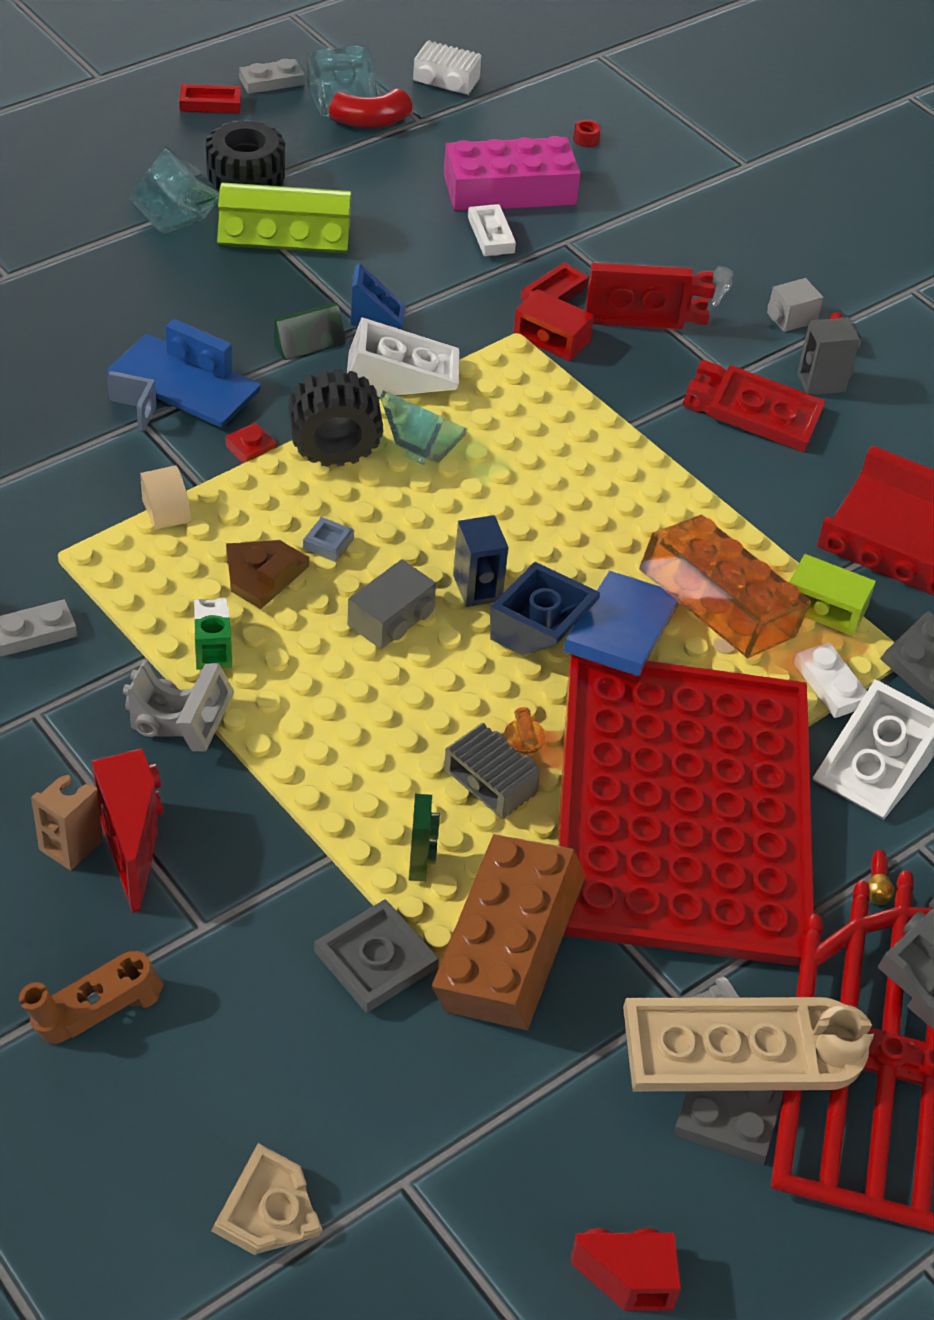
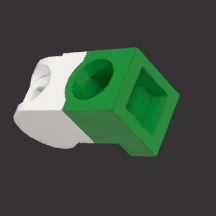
M227 598L215 600L194 599L196 670L203 669L205 664L219 663L222 668H232L231 627Z

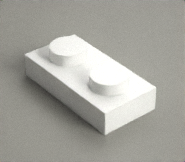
M500 205L469 207L468 219L483 255L499 256L515 253L516 241Z
M830 642L796 653L794 665L834 718L852 713L857 709L867 690Z

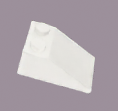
M362 317L349 350L347 373L353 371L357 372L358 378L366 377L370 385H374L378 397L456 390L459 385V348Z
M875 679L813 776V781L884 820L934 756V710Z

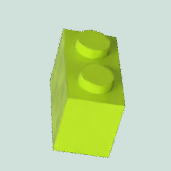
M804 554L788 583L782 609L854 636L869 606L876 581Z

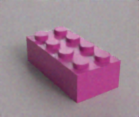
M551 136L549 138L536 139L524 137L515 140L490 139L488 141L474 142L462 140L446 143L444 177L454 211H468L469 207L499 204L501 209L577 204L580 171L568 137Z

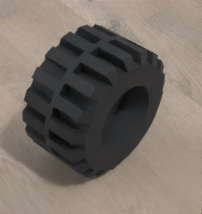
M252 120L231 121V123L221 124L220 128H214L206 138V168L209 183H212V187L216 190H220L222 182L281 186L283 179H285V140L282 138V134L279 131H275V128L270 125L266 126L262 122H252Z
M334 369V372L331 373L323 370L319 371V375L316 377L313 375L306 377L305 384L298 383L294 388L295 393L290 395L288 409L292 441L302 457L307 456L308 461L312 463L319 461L321 466L329 467L330 464H337V467L345 466L344 463L347 462L352 464L359 462V458L362 456L367 458L372 454L371 448L379 446L380 438L383 437L384 432L377 390L374 385H370L366 377L358 378L357 372L349 371L348 373H343L342 369Z

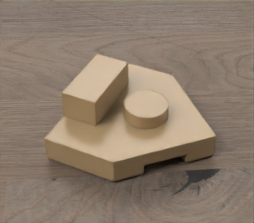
M258 1143L211 1232L256 1255L319 1237L323 1230L317 1212L313 1211L305 1188L307 1183L301 1166Z

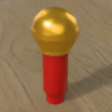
M876 850L871 858V878L868 881L870 886L869 901L876 905L889 903L895 895V887L888 877V858L883 850Z

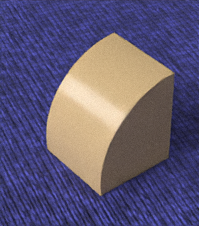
M177 465L140 473L142 501L155 530L191 522L188 497Z

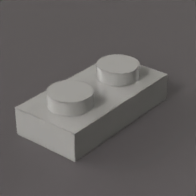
M281 59L277 62L254 63L250 66L239 67V79L248 94L305 85V74L296 59Z
M65 599L0 616V657L77 637L76 625Z

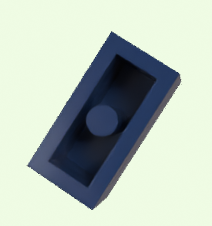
M495 515L459 520L457 524L453 576L465 607L493 603L504 591L508 545Z

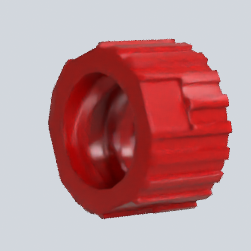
M593 120L578 121L575 124L573 134L574 142L586 148L598 145L601 126Z

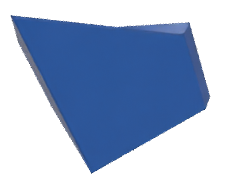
M358 264L355 266L352 284L351 325L359 326L360 320L363 317L397 329L401 328L404 322L405 304L363 265Z

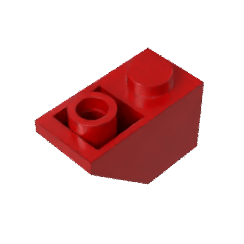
M601 1228L591 1229L584 1233H576L571 1253L572 1265L624 1311L674 1310L681 1289L674 1233H660L653 1228L638 1229L633 1233H611L609 1230Z

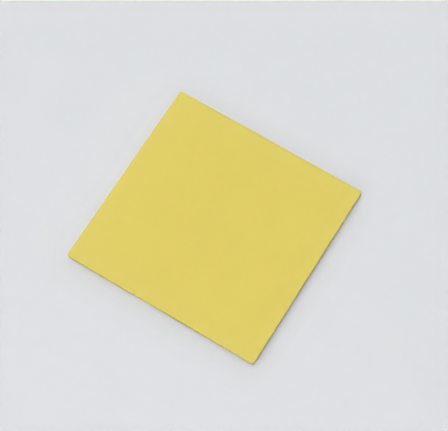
M518 333L503 338L460 359L459 385L456 390L379 398L384 430L383 437L380 438V444L377 448H371L372 454L367 458L360 457L357 463L347 462L344 463L345 466L337 467V464H330L329 467L321 466L319 461L312 463L308 461L307 456L302 457L298 453L297 447H294L291 440L187 490L191 522L155 530L146 510L64 549L58 554L59 564L166 680L173 682L180 690L194 687L202 669L196 670L194 599L215 600L227 598L231 627L232 668L222 669L234 693L215 734L373 906L384 899L392 905L439 958L438 968L493 834L556 846L558 844L570 654L563 651L565 640L571 630L557 645L523 656L490 640V606L493 603L465 607L453 576L457 524L459 520L491 515L496 516L508 545L503 593L534 561L596 591L610 570L681 593L679 605L648 661L807 682L794 665L796 653L830 642L865 689H868L875 679L880 681L894 672L880 659L894 641L864 616L854 636L782 609L788 583L799 563L523 335ZM321 517L354 530V540L337 562L303 549V539ZM281 540L309 556V567L262 609H259L231 592L226 543ZM403 559L436 582V605L428 618L419 620L407 630L401 639L393 640L381 650L347 625L348 598ZM717 637L727 640L733 637L737 643L736 650L731 654L719 653L713 646L714 639ZM807 682L809 727L828 715L830 711ZM481 723H485L486 727L491 728L492 732L498 731L503 734L510 747H514L515 751L520 752L521 756H529L536 763L540 771L536 795L531 797L529 801H525L517 810H513L510 815L507 814L505 819H501L444 770L445 749ZM415 793L432 795L431 812L440 813L436 865L427 864L426 882L409 880Z

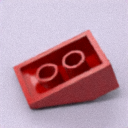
M142 748L92 761L94 787L98 791L101 825L132 913L141 910L158 836L157 815L163 814L161 798L157 789L161 788L160 775L155 763L148 765Z

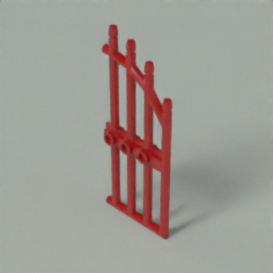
M901 871L899 874L894 908L868 915V902L870 900L869 883L858 881L853 889L850 922L823 942H821L820 937L823 930L821 916L811 914L808 917L805 925L796 997H814L818 966L847 946L840 1002L858 1009L866 934L892 927L891 949L906 935L903 929L917 912L921 911L926 915L932 910L931 908L912 907L914 877L910 871ZM887 976L882 1030L870 1028L867 1033L874 1035L869 1045L868 1059L863 1070L877 1073L865 1194L838 1187L849 1085L840 1089L830 1090L819 1182L792 1175L802 1090H783L770 1189L934 1233V1212H930L934 1173V1030L927 1024L926 1042L900 1036L904 990ZM895 1079L922 1085L911 1206L884 1199Z

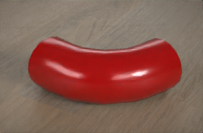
M397 88L382 96L372 98L358 97L340 91L331 100L329 117L331 120L344 125L373 129L390 126L405 119L412 113L413 104L410 96L402 89Z

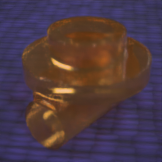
M520 707L514 712L515 720L507 725L504 737L510 747H514L516 752L521 754L537 752L544 745L545 731L539 723L532 720L529 708Z

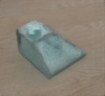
M384 390L382 391L380 398L395 444L407 449L405 457L423 465L427 459L439 463L466 435L468 428Z

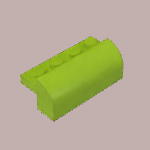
M222 182L218 202V246L348 254L351 191Z

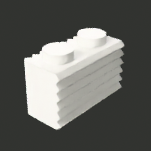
M428 40L414 59L413 81L469 95L480 78L481 55L480 53L475 54L474 51L470 53L469 50L464 51L463 48L459 50L457 47H448L446 44L443 46L441 43L437 44L435 41L432 43Z

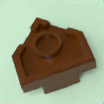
M281 540L226 543L231 592L259 609H262L309 567V556Z

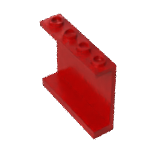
M872 445L866 454L861 475L833 519L827 516L824 519L817 547L934 596V470Z

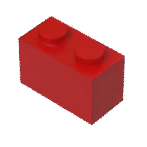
M536 289L516 308L513 334H521L533 345L570 362L591 341L594 315Z

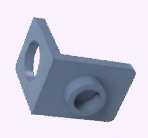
M110 371L107 376L109 399L113 402L137 406L138 430L145 431L156 409L155 380Z

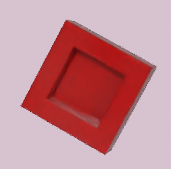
M256 422L226 436V447L242 463L248 462L276 448V442Z

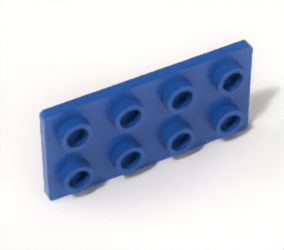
M176 319L171 320L165 326L166 342L150 334H145L107 369V376L110 371L155 380L156 399L218 427H224L260 391V383L232 371V344Z

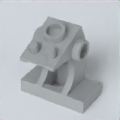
M143 660L138 671L132 670L130 679L133 680L131 685L125 684L123 688V694L127 695L125 709L130 711L132 729L147 737L183 736L191 751L207 750L234 693L219 663L205 664L194 687L180 690L173 682L166 679H158L147 660Z

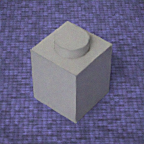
M807 278L781 284L772 288L767 313L784 332L808 326L809 321L818 320L824 297Z

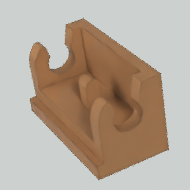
M65 775L55 780L41 794L36 792L31 797L39 850L72 871L103 842L97 788L87 783L78 788L75 794L70 796L63 795L61 793L62 790L68 788L71 784L70 775Z

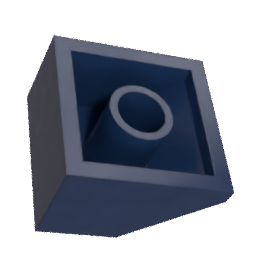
M534 561L490 606V640L522 656L557 645L599 600L600 592Z

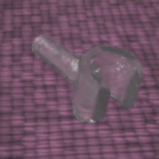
M721 265L713 273L712 283L717 285V289L711 304L715 307L719 306L723 293L731 289V278L734 274L732 270Z

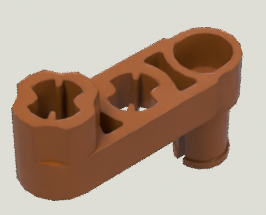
M129 951L52 996L46 990L47 988L44 984L39 982L30 983L20 992L19 1002L30 1015V1023L41 1039L49 1044H58L70 1037L74 1038L128 1005L141 1006L143 1008L152 1006L159 1000V994L164 985L161 977L144 953ZM96 992L100 1000L91 1005L87 997Z

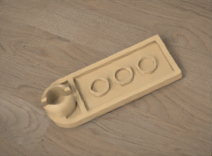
M823 997L626 998L623 1006L633 1092L836 1090L850 1085L860 1075L867 1062L869 1045L874 1035L867 1034L872 1024L861 1010L834 999Z

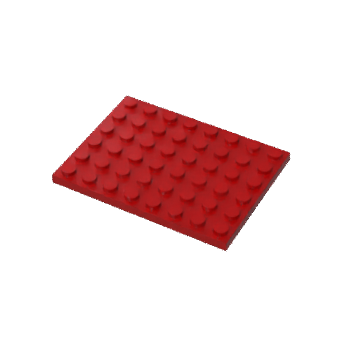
M570 654L557 846L575 850L585 879L563 936L800 966L806 921L811 914H814L807 682L647 661L640 675L635 676Z

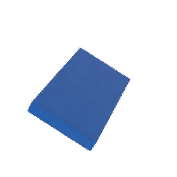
M609 570L597 589L600 592L599 600L574 625L565 640L563 651L639 676L678 607L681 593Z

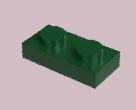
M415 793L409 867L410 881L426 882L427 864L436 865L440 813L431 812L432 795Z

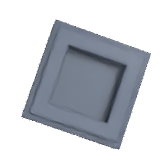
M321 517L303 539V549L337 562L354 540V530Z

